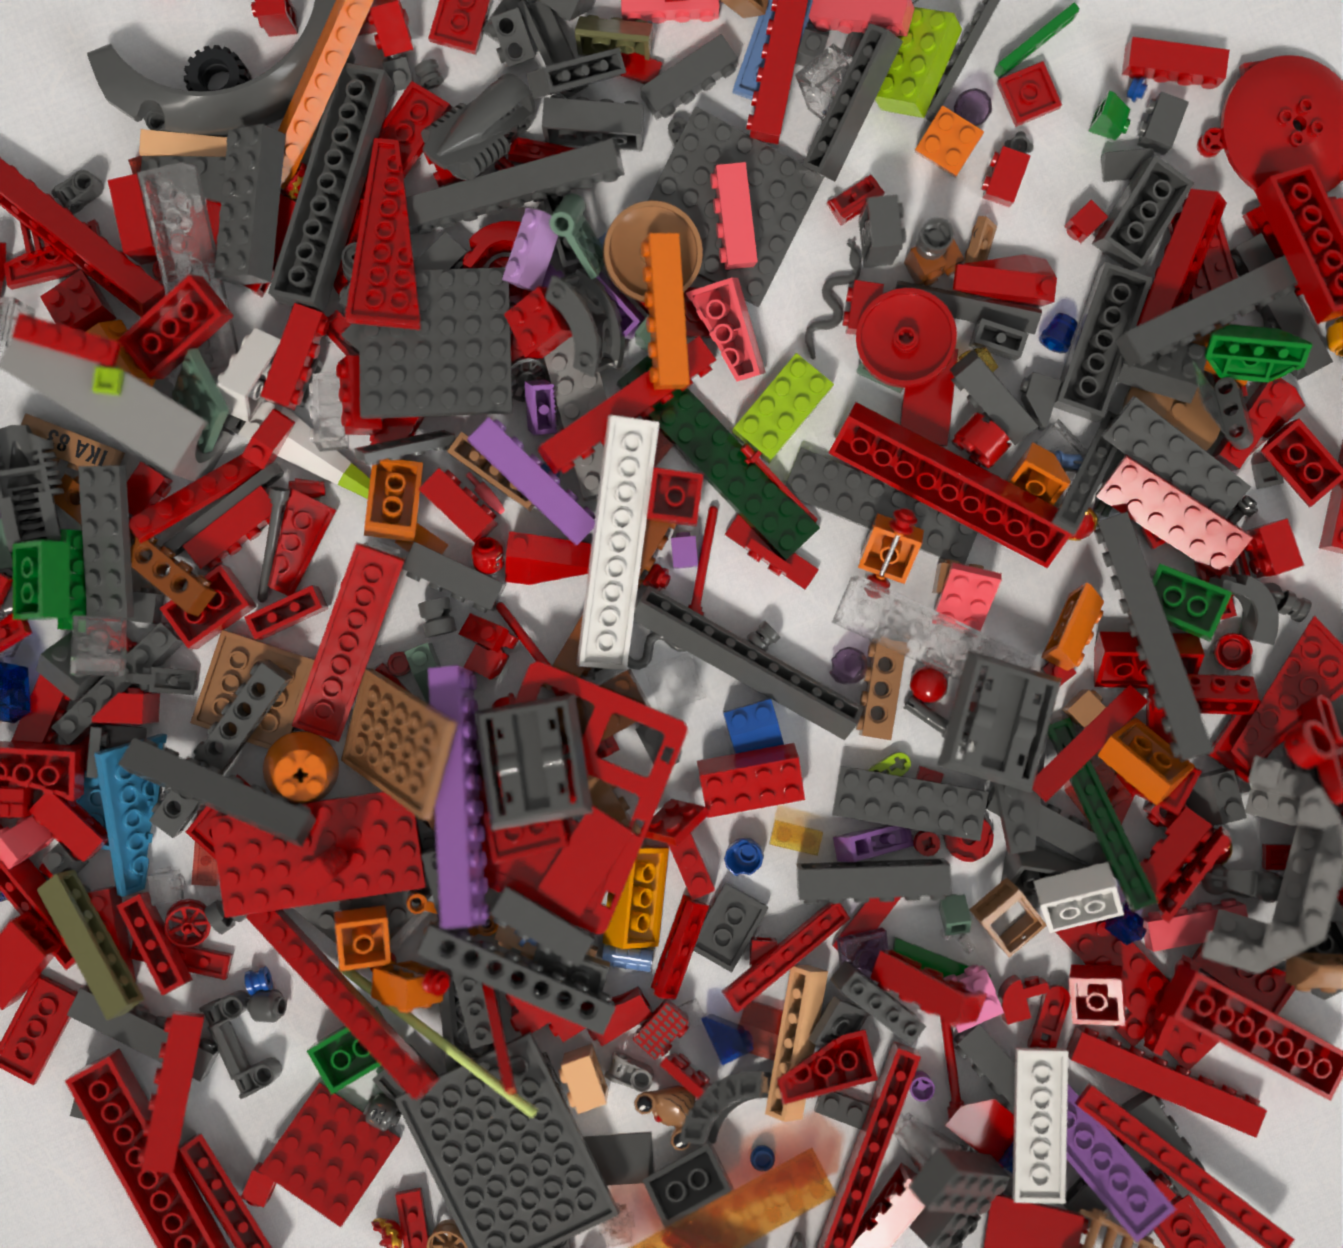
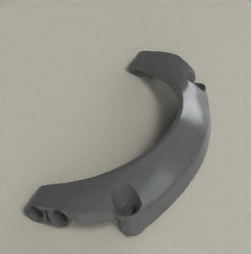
M315 0L307 26L296 44L283 59L260 76L227 89L198 92L174 89L158 84L130 67L118 55L111 43L88 52L87 56L97 83L106 100L136 122L144 118L147 127L150 130L228 137V130L260 124L267 126L284 118L336 0ZM351 49L346 62L354 64L355 55ZM164 123L161 128H158L160 124Z

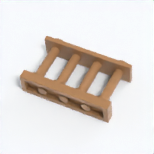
M1095 1208L1092 1209V1212L1084 1209L1080 1210L1081 1215L1091 1219L1082 1248H1094L1101 1225L1107 1228L1101 1248H1113L1117 1234L1123 1237L1120 1248H1131L1132 1243L1137 1244L1138 1248H1159L1153 1244L1154 1239L1148 1236H1144L1140 1241L1136 1242L1126 1229L1106 1219L1108 1214Z

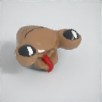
M683 1085L638 1094L634 1101L635 1110L640 1114H648L652 1111L655 1121L667 1126H674L675 1129L671 1135L670 1142L674 1149L683 1151L689 1147V1143H681L679 1141L685 1118L695 1103V1096Z

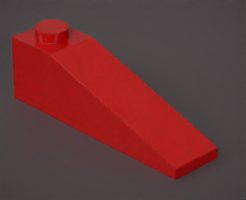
M863 1029L840 1035L777 1078L782 1104L786 1105L878 1080L866 1030Z

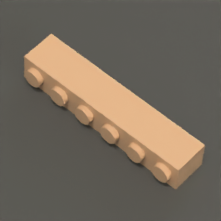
M795 965L790 969L765 1111L766 1115L783 1122L803 1119L806 1099L786 1105L782 1104L777 1078L814 1054L815 1044L809 1040V1037L820 1020L828 971L811 965Z

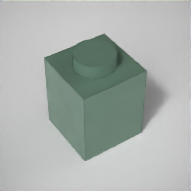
M965 894L946 895L944 900H940L939 905L945 936L970 933L972 920Z

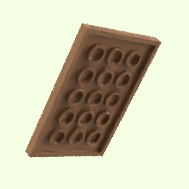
M366 668L359 686L341 761L422 820H431L457 722L374 669Z

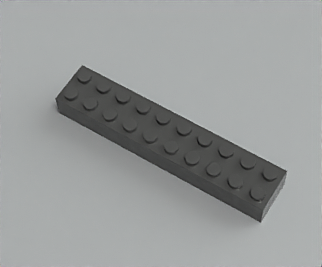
M345 62L321 119L268 294L281 304L293 306L294 303L325 314L341 262L342 251L345 248L369 170L374 138L379 137L395 85L385 70Z

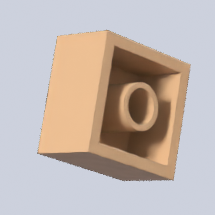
M591 1043L564 1053L563 1060L560 1063L559 1075L562 1083H567L570 1092L567 1093L570 1106L572 1108L576 1107L577 1113L580 1114L607 1104L609 1089L593 1044Z

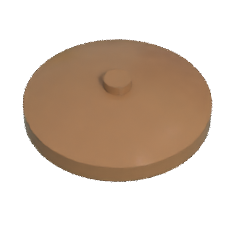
M643 201L631 205L614 219L604 239L603 259L610 279L621 292L640 302H644L645 292H647V282L643 281V267H646L645 257L641 255V243L649 233H679L683 292L692 285L701 268L703 248L699 232L692 220L682 210L669 203Z
M1132 386L1125 396L1123 408L1135 396L1205 451L1213 445L1219 435L1220 427L1202 405L1198 388L1191 404Z

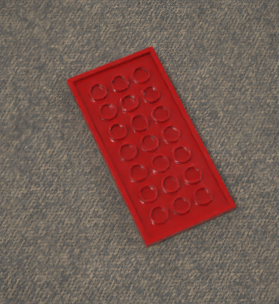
M383 791L301 803L311 809L310 813L316 819L302 847L228 815L210 818L225 918L421 889L427 886L417 817ZM333 845L337 848H342L349 858L347 862L350 865L333 881L309 898L293 876Z

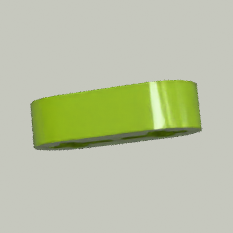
M895 752L874 764L868 770L882 772L886 769L888 771L886 774L902 776L909 771L911 761L906 754ZM896 757L905 760L902 764L903 769L895 767L890 770L889 767L896 763L894 760Z

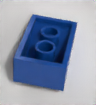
M770 698L723 712L735 754L784 745Z

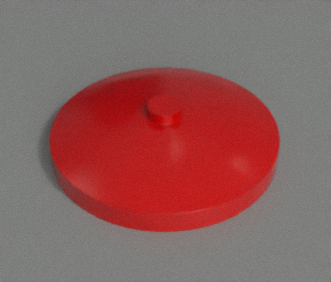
M916 288L891 290L874 299L861 315L856 331L857 352L866 370L882 383L900 388L920 386L938 377L950 363L957 341L956 324L948 307L935 295Z

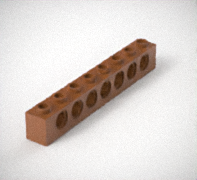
M65 473L61 478L62 485L54 487V489L63 488L64 490L63 494L54 496L55 504L82 525L79 475L74 478ZM129 528L131 567L184 611L199 616L217 593L209 587L211 582L202 575L196 576L193 574L194 568L185 561L181 560L179 562L174 558L176 554L164 545L160 547L155 536L140 543ZM152 553V557H151V559L148 561V557H149V555ZM170 567V571L166 575V570ZM188 581V585H187L186 589L183 590V586H184L185 582Z

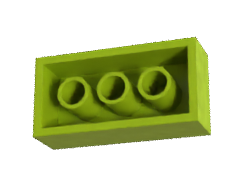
M914 7L908 35L898 36L903 42L875 101L883 111L924 118L962 28L954 13Z
M796 353L734 426L732 433L742 442L748 443L754 451L759 450L762 453L760 457L770 463L831 391L834 383Z

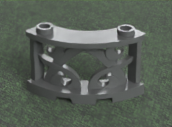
M580 268L573 275L561 278L553 276L545 298L563 314L570 326L575 346L573 367L590 377H594L597 372L611 367L618 369L621 367L625 350V336H622L620 324L622 318L615 301H611L604 290V285L597 278L591 280L586 270Z
M763 1071L740 1072L729 1075L712 1084L689 1110L683 1123L679 1142L697 1145L715 1144L722 1123L736 1107L752 1099L768 1098L772 1073Z

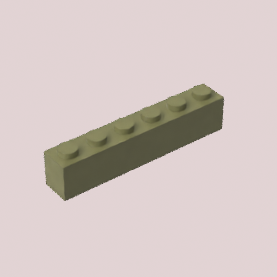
M70 870L56 873L40 886L37 891L106 1020L124 1015L142 1002L144 997L96 908L90 902L91 899L76 871Z

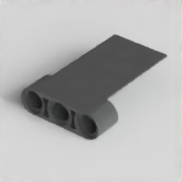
M1192 360L1202 405L1234 448L1239 450L1248 448L1253 443L1254 434L1242 390L1236 381L1229 377L1218 380L1213 388ZM1228 389H1232L1228 394H1224ZM1238 410L1236 414L1229 416L1232 411ZM1244 431L1241 436L1234 438L1237 433Z
M651 1133L583 1137L607 1186L643 1183V1179L654 1174Z

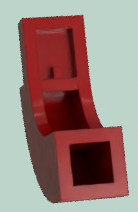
M495 222L477 231L469 239L471 251H468L463 258V268H482L494 255L504 252L511 253L521 222Z

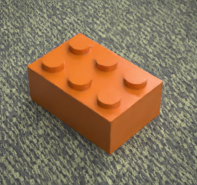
M383 459L380 460L379 464L372 465L364 536L414 542L420 496L418 489L421 487L423 469L422 462Z

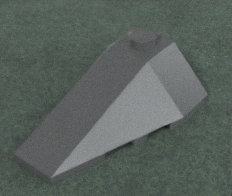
M1036 845L1034 851L1007 854L1005 856L1001 882L1007 877L1023 893L1026 899H1032V895L1037 894L1034 881L1089 866Z

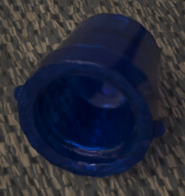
M1056 313L1046 329L1041 332L1039 336L1040 343L1053 352L1066 353L1071 346V341L1077 328V321L1067 314Z

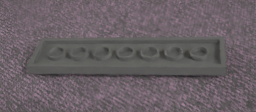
M800 448L785 485L799 501L870 530L877 513L896 519L893 516L895 510L909 509L918 520L912 526L924 530L923 541L919 550L944 560L959 561L962 565H965L978 533L868 474L804 448Z

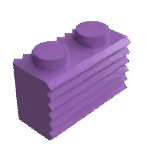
M546 379L525 381L528 430L533 435L556 433L558 431L555 429L557 427L555 424L557 420L554 419L556 417L554 414L556 406L553 399L555 397L553 394L555 386Z

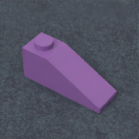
M892 825L833 837L837 862H857L914 846L911 829Z

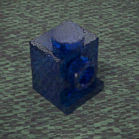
M1125 900L1121 903L1124 915L1106 919L1105 929L1125 945H1129L1136 940H1141L1146 934V929L1143 927L1144 919L1139 914L1132 913L1128 902Z

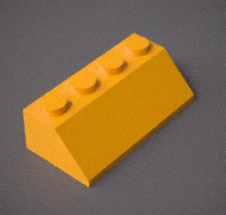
M641 846L609 927L603 933L604 944L621 949L659 946L669 848ZM608 892L606 906L610 907L615 893Z

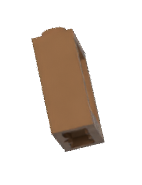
M1007 877L969 909L994 942L1009 958L1047 926L1023 893ZM1018 901L1026 914L999 936L991 924Z

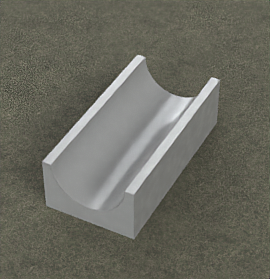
M14 338L0 359V368L170 473L192 482L213 471L234 437L221 429L212 452L203 454L197 443L207 421L177 404L168 395L154 387L151 388L125 371L123 374L121 396L96 394L92 392L95 366H108Z

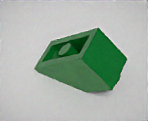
M1109 91L1096 108L1088 132L1116 141L1129 128L1131 122L1128 119L1130 108L1115 92Z

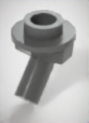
M1245 495L1235 505L1237 509L1229 516L1228 520L1236 525L1244 515L1250 518L1258 512L1257 502L1250 496Z

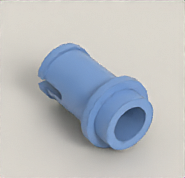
M1060 450L1052 452L1062 468L1078 470L1080 464L1073 463V461L1083 460L1080 454H1066Z

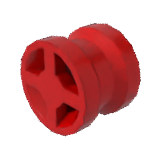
M1210 128L1197 142L1198 152L1207 158L1216 156L1224 149L1220 128Z
M919 831L913 837V845L917 852L929 857L939 851L940 839L934 833Z

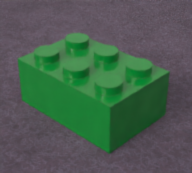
M39 540L13 544V620L70 618L71 577L69 575V562L71 552L69 550V542Z
M1159 564L1152 581L1168 625L1210 642L1233 592Z
M378 1006L375 1007V1009L377 1010V1012L383 1017V1015H382V1013L380 1012ZM345 1025L317 1041L307 1050L309 1057L331 1095L381 1066Z

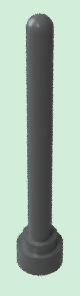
M271 486L268 497L271 499L272 510L257 596L259 602H265L268 598V581L275 555L282 506L286 504V501H289L290 490L283 487Z

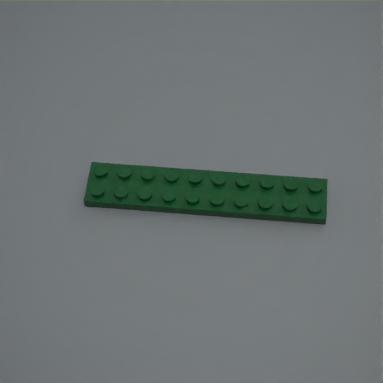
M647 355L618 380L616 385L623 389L653 367L652 357ZM688 388L684 391L680 389L672 393L674 397L664 405L661 402L654 405L655 411L649 414L647 418L650 421L659 422L661 433L700 474H704L703 477L781 559L786 561L820 529L810 516L783 493L755 463L747 464L744 461L747 457L740 450L742 445Z

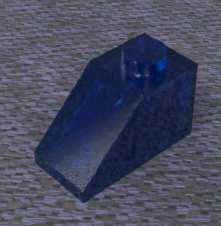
M714 1014L701 1018L722 1066L754 1050L752 1046L754 1045L753 1037L748 1030L745 1031L744 1026Z

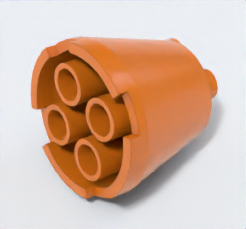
M295 731L280 737L269 748L263 762V777L268 789L273 795L278 794L288 799V804L291 805L320 801L333 789L339 774L338 757L333 746L323 737L308 731ZM298 768H303V772L306 773L304 780L301 782L296 774Z

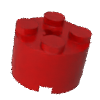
M975 412L957 431L951 442L959 450H965L970 455L968 457L969 461L979 467L982 465L987 469L992 468L1012 443H1007L1010 439L998 425L991 420L989 423L982 420L984 415Z

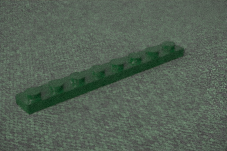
M1070 717L1050 724L1047 733L1057 755L1078 735ZM1089 760L1070 779V782L1133 913L1156 904L1158 900Z

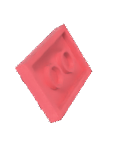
M952 562L932 615V623L980 634L1002 580V573Z

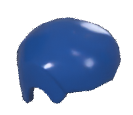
M739 838L728 846L724 861L726 868L733 875H751L762 866L764 854L762 847L753 839Z

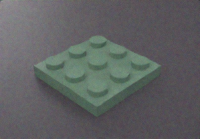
M198 348L188 350L183 361L176 385L172 391V398L177 404L207 421L197 443L204 454L212 452L229 413V408Z

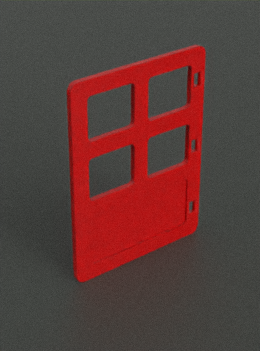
M536 661L529 665L514 704L537 700L543 684H549L592 702L595 708L582 738L587 776H594L638 795L639 802L628 828L632 830L636 819L644 821L639 836L636 833L632 835L579 918L537 890L564 847L493 864L482 815L481 826L485 830L482 850L486 854V867H483L484 878L487 879L488 888L503 893L508 885L571 924L594 934H602L609 927L687 736L688 726L683 720L544 662ZM613 713L621 714L664 733L665 738L649 776H642L597 756L598 747ZM504 733L501 734L500 739L504 738ZM561 741V744L566 746V752L570 753L569 744ZM666 746L674 748L668 763L661 760ZM497 747L495 749L496 765H498ZM568 759L569 772L567 782L570 804L576 803L577 797L572 759ZM498 771L499 786L501 788L502 795L499 802L503 804V808H505L500 772ZM483 779L482 789L479 790L480 800L483 802L484 813H487L489 808L485 780ZM562 787L560 794L566 792L565 787ZM506 792L507 803H511L513 796ZM572 817L563 818L567 841L580 823ZM606 891L615 893L610 907L602 904Z

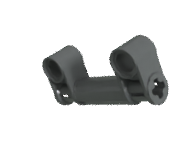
M241 990L221 999L213 1000L200 1007L199 1011L205 1014L209 1024L208 1030L231 1080L235 1081L239 1089V1098L243 1099L274 1082L282 1073V1065L275 1058H267L252 1066L249 1064L230 1020L237 1018L247 1010V1002L251 997L247 992ZM233 1000L239 1003L240 1009L234 1007ZM264 1068L270 1071L271 1077L264 1073Z

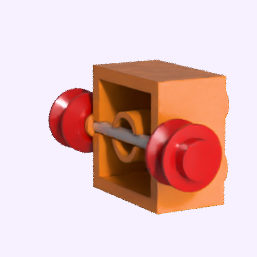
M909 509L895 510L893 516L896 519L878 513L876 515L858 564V568L874 573L867 576L869 583L863 585L864 591L870 598L879 599L886 596L887 592L885 589L890 587L888 579L905 584L922 545L924 534L923 529L912 526L918 520Z
M391 952V964L370 967L373 973L371 998L381 1001L382 1005L394 1006L400 1012H412L414 1008L419 1007L430 1008L432 1004L443 1002V994L450 985V977L447 972L412 960L397 963L395 954Z

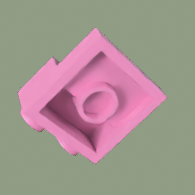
M972 965L964 969L965 973L958 976L949 975L943 978L944 980H959L967 984L966 990L973 993L978 992V990L987 993L977 1022L956 1025L955 1028L958 1033L1004 1013L988 972L982 965Z

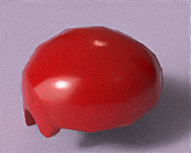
M1228 633L1221 636L1216 641L1213 650L1216 662L1228 670H1241L1250 663L1253 652L1250 640L1237 633Z
M927 665L917 668L911 675L910 689L917 699L925 703H934L940 701L946 695L948 681L940 669Z

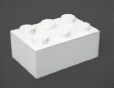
M256 328L253 329L250 335L245 336L241 349L237 354L232 355L229 367L225 373L222 372L218 376L216 385L229 408L228 414L248 423L250 422L264 400L260 395L281 339Z
M1108 862L1094 864L1079 870H1070L1063 874L1047 876L1034 881L1049 933L1124 915Z

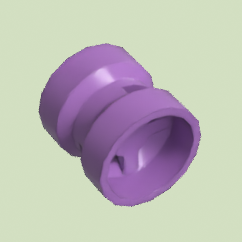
M917 1070L909 1091L917 1101L926 1102L933 1097L935 1086L926 1072Z

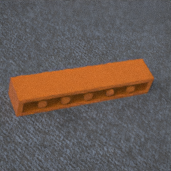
M649 233L641 243V255L645 257L646 267H643V281L647 282L644 302L645 307L649 308L646 329L647 332H650L651 342L648 343V355L652 357L653 365L650 368V381L654 383V390L684 389L690 383L679 233Z

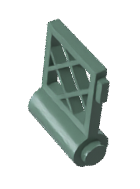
M573 193L567 194L551 216L550 227L555 234L566 237L592 280L598 277L604 266L603 246L583 215L585 202L582 197Z

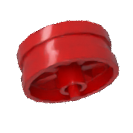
M184 899L174 903L167 911L164 924L165 935L169 941L176 946L185 948L194 947L202 943L208 937L211 925L207 918H195L199 913L205 916L204 909L207 906L195 899ZM186 909H192V910H195V911H194L193 913H191V912H187ZM180 910L183 914L182 918L173 915ZM169 920L177 922L179 925L170 928ZM196 925H207L203 932L196 927ZM181 930L184 935L179 936L176 932ZM192 932L196 934V936L187 937Z

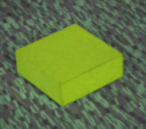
M95 366L92 392L121 396L124 370Z

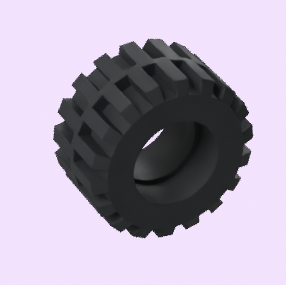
M208 45L204 47L202 52L198 49L194 52L196 56L194 58L190 56L187 60L190 65H185L184 68L187 74L184 76V82L187 84L186 88L188 91H216L209 90L208 83L212 76L219 72H228L229 79L225 86L217 90L231 88L252 80L248 69L235 52H231L225 46L222 49L219 45H214L213 49H211Z

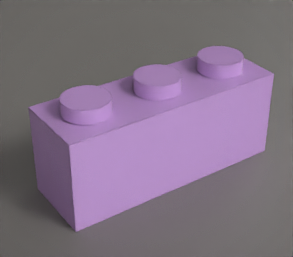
M526 208L502 280L528 291H534L537 287H541L559 236L551 230V215L544 211Z

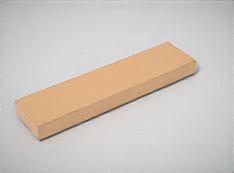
M141 129L140 156L226 157L227 137Z

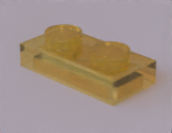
M774 820L769 844L818 856L823 831Z

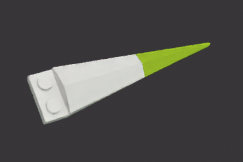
M264 399L250 422H245L238 433L250 441L260 425L275 408L296 422L277 455L278 457L368 499L370 478L289 408Z

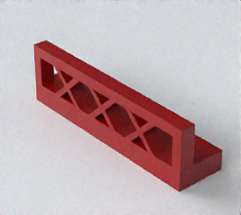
M683 894L650 987L655 990L654 995L659 998L676 1000L709 905L697 899L692 901L689 895Z

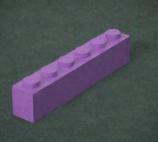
M488 417L471 434L467 441L572 543L578 545L594 528L596 515L587 506L583 509L577 503L579 498L571 490L567 489L564 491L558 485L561 481L551 471L547 474L540 467L543 463L534 454L528 456L522 450L525 447L522 442L515 436L510 438L504 432L506 427L497 418L492 421Z

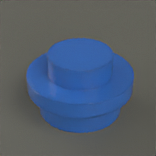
M1143 77L1141 79L1134 78L1128 90L1127 97L1131 98V101L1136 103L1138 98L1142 100L1147 91L1148 85L1145 84L1146 79Z
M760 1145L752 1150L750 1161L756 1170L767 1171L774 1165L775 1155L771 1148Z

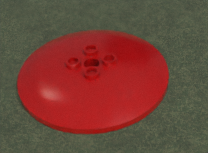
M1276 56L1251 67L1231 88L1223 106L1221 137L1229 163L1247 186L1255 191L1270 176L1309 164H1313L1326 193L1334 189L1343 180V81L1325 65L1302 56ZM1294 120H1298L1301 123V131L1294 128Z

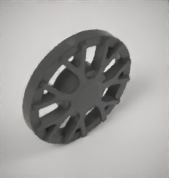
M522 357L512 362V370L515 367L520 370L517 375L512 374V380H516V384L512 386V398L520 402H526L524 382L537 380V378H544L549 381L548 371L544 364L536 358ZM524 362H529L528 369H523ZM539 365L542 369L534 374L532 370ZM519 387L523 389L521 396L515 395Z

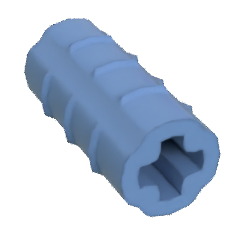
M604 944L602 960L611 962L610 966L613 968L619 967L625 968V970L632 969L650 972L654 950L644 948L621 949Z

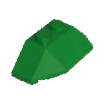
M1229 324L1212 332L1204 356L1220 378L1229 377L1235 380L1269 383L1289 374L1295 369L1303 368L1313 344L1310 341L1277 328Z

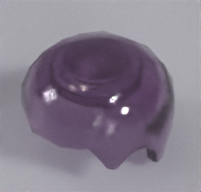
M978 88L967 89L958 96L953 109L954 113L975 126H980L991 114L992 102L985 91Z
M849 646L842 648L831 659L832 670L829 673L837 683L845 685L858 683L867 672V658L860 649Z

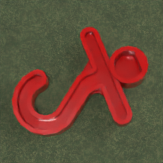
M1318 695L1302 704L1301 708L1305 723L1285 735V747L1292 760L1299 766L1312 768L1317 765L1325 795L1332 804L1338 805L1343 803V737L1340 735L1331 702L1326 696Z

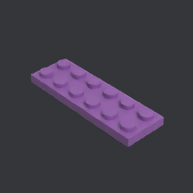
M1068 1084L1066 1159L1132 1238L1138 1242L1176 1209L1108 1129L1075 1104L1079 1096Z

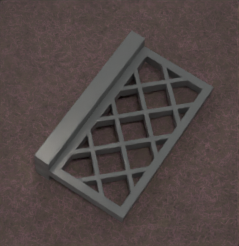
M449 975L450 985L443 994V1002H440L443 1038L458 1049L461 1046L464 1049L462 1051L464 1054L468 1052L476 1058L478 1055L470 1049V1042L466 1046L458 1040L459 1033L466 1026L465 1022L456 1015V1009L460 1006V1003L458 1001L455 1005L454 996L458 998V995L453 988V975ZM495 989L501 1015L499 990ZM457 1021L462 1024L458 1030ZM494 1043L487 1044L489 1046L483 1052V1054L490 1051L491 1049H495ZM444 1052L446 1072L461 1065Z

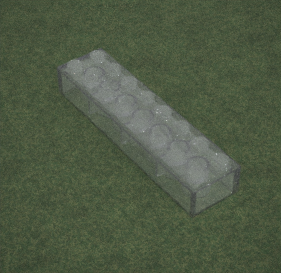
M181 162L138 172L166 295L189 274L203 276L230 310L224 282L214 278L216 246L197 165ZM232 318L198 348L209 370L228 367L232 355L239 352Z
M861 576L850 578L832 620V623L959 681L968 651L1029 669L1032 668L1036 658ZM985 667L980 668L975 688H977V686H982V682L979 681L980 675L985 674ZM986 681V690L990 689L991 682Z

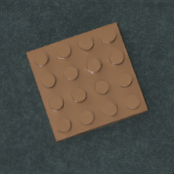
M222 630L190 723L209 729L216 721L219 723L224 716L221 714L222 710L229 702L233 703L238 695L235 692L243 682L247 683L252 677L249 673L255 664L270 660L293 678L247 741L248 743L269 749L280 737L294 731L295 727L292 726L315 660L227 630ZM258 682L257 690L261 694H265V686ZM244 702L243 709L246 713L250 714L251 706ZM230 722L229 729L231 732L237 733L236 725Z

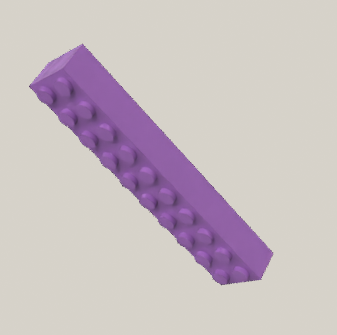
M458 665L428 668L430 705L457 722L435 804L441 928L485 925L486 919L489 918V906L487 903L485 904L488 882L484 878L483 867H486V854L482 850L485 830L481 826L484 806L479 794V790L482 789V778L478 775L481 754L477 750V740L479 738L475 720V711H478L477 700H474L477 680L472 671Z

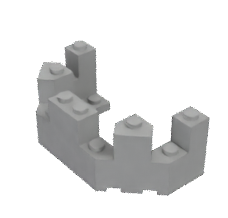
M1255 756L1249 778L1251 790L1245 809L1246 814L1296 827L1272 922L1265 923L1219 909L1213 932L1208 931L1202 957L1259 974L1325 941L1343 872V825L1340 816L1321 787L1316 785L1310 774L1284 768L1282 763Z

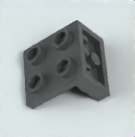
M105 724L93 725L90 731L87 777L98 778L94 753L130 743L133 738L138 740L147 737V728Z

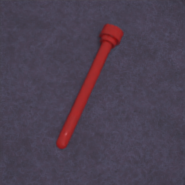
M710 506L708 509L691 605H688V608L704 616V612H702L701 601L718 514L716 506Z
M502 602L497 603L496 610L534 660L551 665L506 605ZM554 686L551 688L556 697L568 694V692Z
M941 1021L951 1101L947 1107L948 1118L950 1119L964 1105V1101L961 1100L952 1028Z

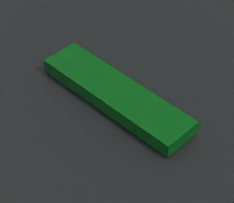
M1075 2L1000 61L994 71L995 75L998 78L1005 76L1071 23L1080 9Z

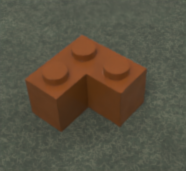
M953 238L945 254L939 259H925L920 256L916 247H914L907 255L904 264L915 284L931 286L938 281V277L945 273L947 276L954 274L955 265L962 264L965 259Z

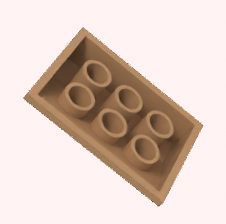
M1301 952L1286 960L1285 982L1294 986L1297 991L1311 992V988H1320L1322 992L1336 993L1337 989H1343V954Z

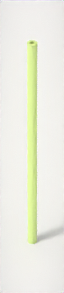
M354 969L340 971L371 995L372 983ZM385 1006L529 1117L533 1118L536 1115L537 1108L517 1093L506 1094L503 1084L499 1079L412 1013L400 1012L394 1006Z

